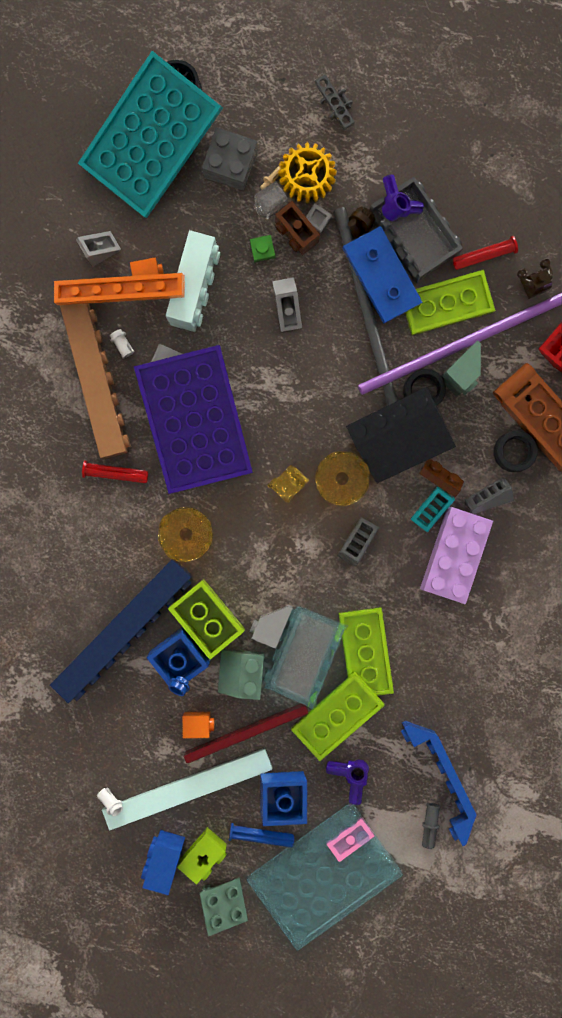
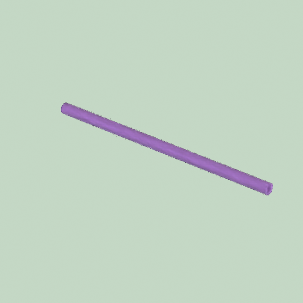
M562 293L358 385V389L361 395L366 394L472 346L476 341H483L562 305Z

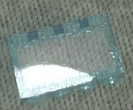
M297 606L296 609H292L288 621H291L288 630L284 629L280 641H282L280 650L276 649L272 661H274L272 670L268 669L264 681L266 685L264 688L313 709L317 705V698L324 687L325 678L332 667L333 658L340 647L341 638L348 626L302 606Z

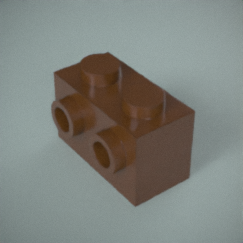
M293 201L275 214V228L282 236L284 234L290 240L288 243L295 252L299 251L303 256L319 243L320 234Z

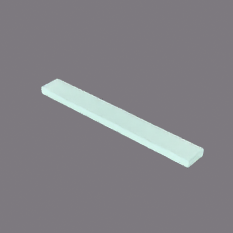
M262 748L121 801L123 810L117 816L108 815L106 807L102 809L110 831L260 775V773L272 770V765L266 749Z

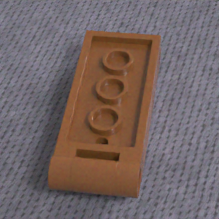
M525 363L494 390L493 395L524 432L530 434L535 439L540 450L562 472V401L537 374L535 369L528 363Z

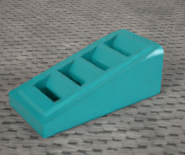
M436 486L411 517V520L428 532L455 501V497ZM438 493L447 500L445 503L436 496ZM432 500L435 501L441 508L437 509L430 502ZM428 507L435 513V516L433 517L424 509ZM423 514L430 522H425L419 515Z

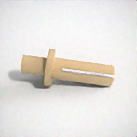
M278 166L269 177L265 176L263 178L264 183L260 186L262 191H266L268 187H274V181L279 177L278 171L282 168Z

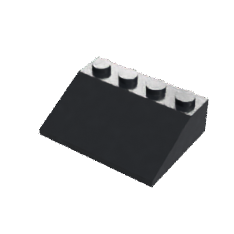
M428 387L346 426L355 447L377 484L456 447Z

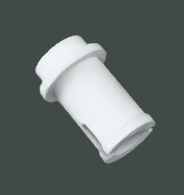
M119 329L110 334L111 343L114 342L124 359L135 351L126 339V333Z
M104 788L98 793L97 798L106 807L108 815L114 817L121 813L123 810L122 802L115 798L109 788Z

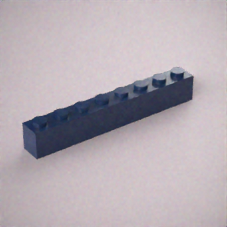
M175 558L172 559L50 686L67 703H70L73 699L77 702L86 693L84 688L88 684L92 686L101 677L98 673L103 668L108 670L116 662L114 657L119 652L123 655L131 646L129 641L134 636L138 639L147 630L144 626L149 621L154 623L161 616L159 611L165 605L168 608L177 599L174 595L179 590L184 592L192 584L190 579L193 576Z

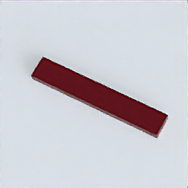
M302 702L185 751L184 759L186 763H191L308 714L307 705L305 702Z

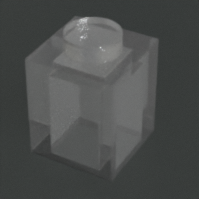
M276 181L254 195L255 204L253 206L260 216L264 215L266 220L288 204L287 196Z

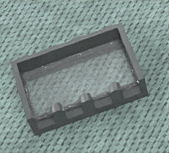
M412 177L397 188L398 192L406 194L410 201H420L424 204L421 214H409L407 217H399L395 221L387 220L382 213V206L385 204L384 198L387 195L373 203L369 210L373 212L376 218L374 221L377 228L382 227L399 260L414 282L417 283L459 255L463 247L460 238L450 230L447 219L442 217L437 211L436 203L426 195L423 184L420 181L417 182L415 177Z

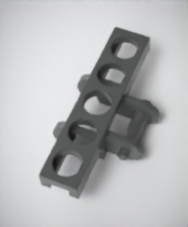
M326 74L315 80V84L323 96L320 103L323 105L327 101L333 110L330 119L333 120L336 117L344 131L349 126H353L355 122L347 108H351L353 101H348L346 98V90L339 89L336 92ZM324 80L327 86L322 87L320 81ZM329 89L331 93L326 95L325 91ZM332 99H333V100L338 99V100H339V104H338V105H332V104H331V100H332ZM343 117L348 119V124L343 123Z

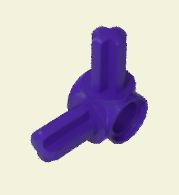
M391 174L383 178L387 196L384 198L385 204L382 206V213L387 220L395 221L399 217H407L409 214H421L423 212V203L420 201H410L406 194L398 192L394 175Z
M349 760L348 764L328 761L326 773L346 777L350 784L349 803L360 805L362 803L363 786L367 785L368 764L363 760ZM355 768H360V769H362L363 772H364V775H362V776H357V775H355L354 772H353V769H355Z

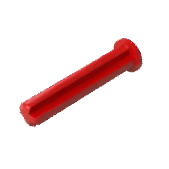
M511 236L509 240L453 258V266L458 270L511 252L516 254L518 253L517 241L514 236Z
M86 460L82 467L83 478L92 476L147 483L148 471L91 464Z

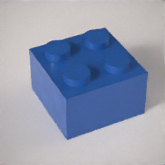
M183 627L151 649L146 657L168 686L171 683L170 679L177 676L190 681L208 668L210 664V659Z
M303 771L260 773V806L263 826L307 824V780Z
M160 830L158 837H153L147 854L148 858L141 875V879L145 880L143 884L144 889L169 895L185 840L184 836Z

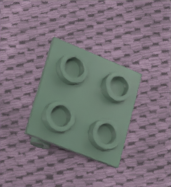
M240 878L212 888L210 885L202 886V891L199 894L208 937L248 921Z

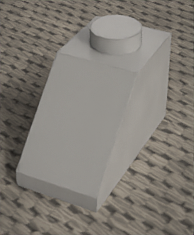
M294 277L272 281L281 332L302 328Z
M286 605L260 616L259 621L254 620L249 631L253 633L251 639L276 649L292 611V606Z

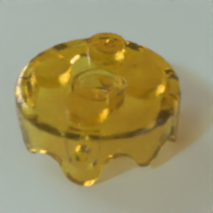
M333 452L320 462L316 470V488L319 494L331 504L338 506L353 504L359 501L368 490L369 468L354 453ZM338 473H345L348 476V482L345 485H339L336 482Z
M177 508L165 515L160 522L158 541L165 554L173 560L182 562L194 561L203 556L212 544L213 528L207 516L194 508ZM184 528L192 531V537L188 541L180 537V532Z

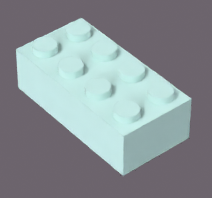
M189 230L177 272L185 275L184 298H170L166 318L171 326L193 332L196 331L197 326H201L203 314H201L202 306L207 305L209 297L207 288L208 285H212L214 280L213 266L218 264L220 258L219 246L216 244L215 237Z

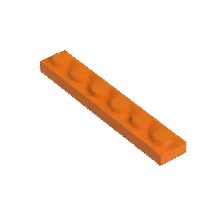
M183 273L54 281V303L57 305L184 298L185 275Z

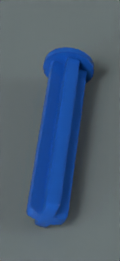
M231 823L229 841L237 839L293 847V834L234 826V823Z

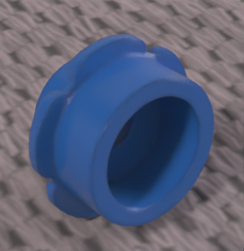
M177 676L170 679L171 683L168 688L174 694L184 696L190 690L189 682L185 678Z

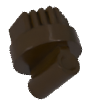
M361 206L356 211H353L349 217L348 226L355 239L361 237L362 233H368L376 218L373 212L365 206Z

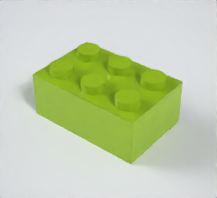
M204 579L168 608L210 660L245 631L242 624Z

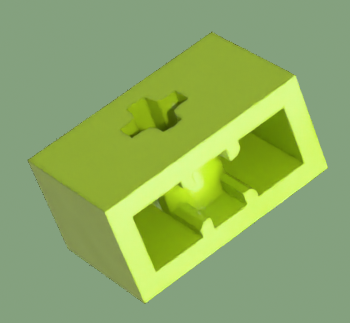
M207 827L179 859L177 868L197 885L201 879L205 881L212 872L211 868L215 863L220 864L225 858L227 844ZM205 854L208 856L207 858H206V857H204L203 859L200 858V856L203 857V856H205Z

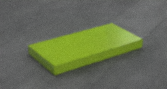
M481 270L417 288L416 291L423 303L407 311L405 314L411 335L413 336L494 313L496 310L485 272Z
M382 607L338 613L347 677L356 672L377 696L394 694Z
M354 672L310 710L308 714L294 724L291 730L312 754L321 761L385 705L362 678Z

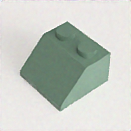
M476 341L441 376L446 387L456 397L461 393L466 395L478 384L476 379L481 375V343Z
M221 650L218 693L236 698L260 700L264 652Z

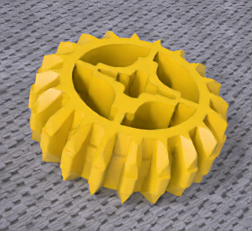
M308 142L305 143V148H302L298 143L297 150L290 148L289 154L283 155L284 161L279 163V167L282 168L278 171V176L282 177L279 180L280 185H285L283 187L284 192L290 191V198L297 195L298 202L302 200V197L305 198L307 204L311 197L317 202L318 195L324 198L326 196L325 191L330 192L332 190L331 185L335 184L336 179L334 176L337 173V170L333 169L335 161H330L332 156L330 153L324 155V147L317 150L318 145L316 143L313 145V148L309 147ZM296 163L298 172L292 179L290 176V170L292 166ZM320 168H323L325 177L319 183L316 174ZM307 184L310 187H302L301 185Z

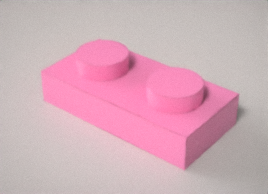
M360 816L326 841V845L340 862L372 839L374 833Z

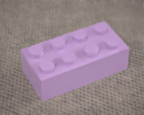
M449 507L445 512L420 589L466 604L493 521L454 507Z

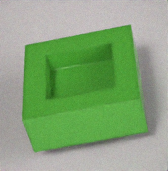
M271 235L250 239L254 263L275 258Z

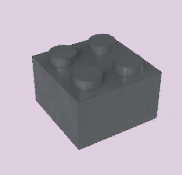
M216 127L202 166L204 178L245 191L258 153L257 141Z

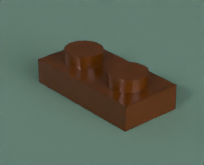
M431 459L424 462L419 472L420 475L453 497L459 494L464 483L457 474L449 472L439 462Z

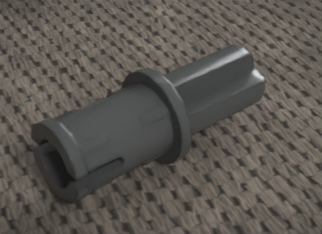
M427 803L425 822L422 823L424 827L422 846L432 849L435 847L437 829L440 828L438 819L441 806L435 803Z

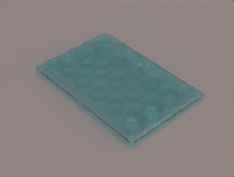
M349 803L296 841L293 847L286 848L247 876L246 880L298 951L403 876V873L355 805ZM362 818L374 834V837L370 839L361 825L333 845L340 855L357 842L362 845L339 862L326 843L337 839L341 832L348 827H354L357 821ZM349 835L355 838V842L352 845L346 842V837Z

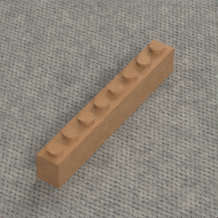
M89 303L60 305L100 458L108 459L129 453L128 447H131L130 440L127 434L124 435L122 426H125V421L122 413L119 414L117 405H120L119 398L116 392L113 393L111 387L114 384L113 376L106 368V364L109 363L106 352L102 351L100 343H103V338L100 330H96L94 323L98 322L94 309H91Z

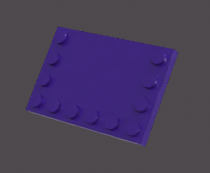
M220 345L134 366L168 494L253 473Z

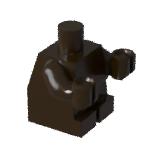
M548 258L540 262V267L543 270L526 276L528 272L525 268L517 273L528 299L552 288L553 271Z

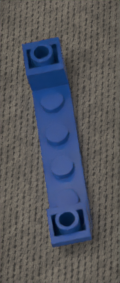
M407 721L402 722L404 729L401 732L406 742L411 741L415 747L428 741L426 744L431 754L436 753L439 759L436 765L441 774H446L448 781L445 783L451 794L455 792L458 798L455 803L460 813H462L449 819L452 825L449 828L450 833L455 841L459 839L462 846L467 845L476 813L438 735L431 729Z

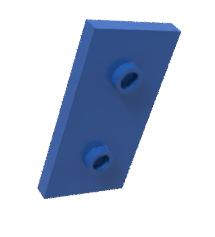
M381 226L342 247L383 324L423 303Z

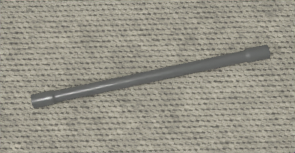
M342 207L334 210L333 213L343 245H346L353 241V237L348 226L349 218L346 208ZM348 260L379 375L388 372L389 368L371 302ZM393 382L383 385L386 405L388 406L398 401Z

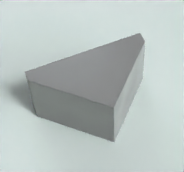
M111 231L81 236L76 239L93 267L121 250Z

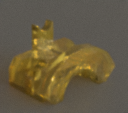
M290 465L277 479L274 478L267 486L273 489L285 502H289L309 480L296 467Z

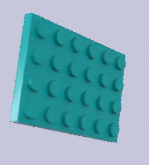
M151 51L78 164L142 216L148 218L223 107L155 52Z

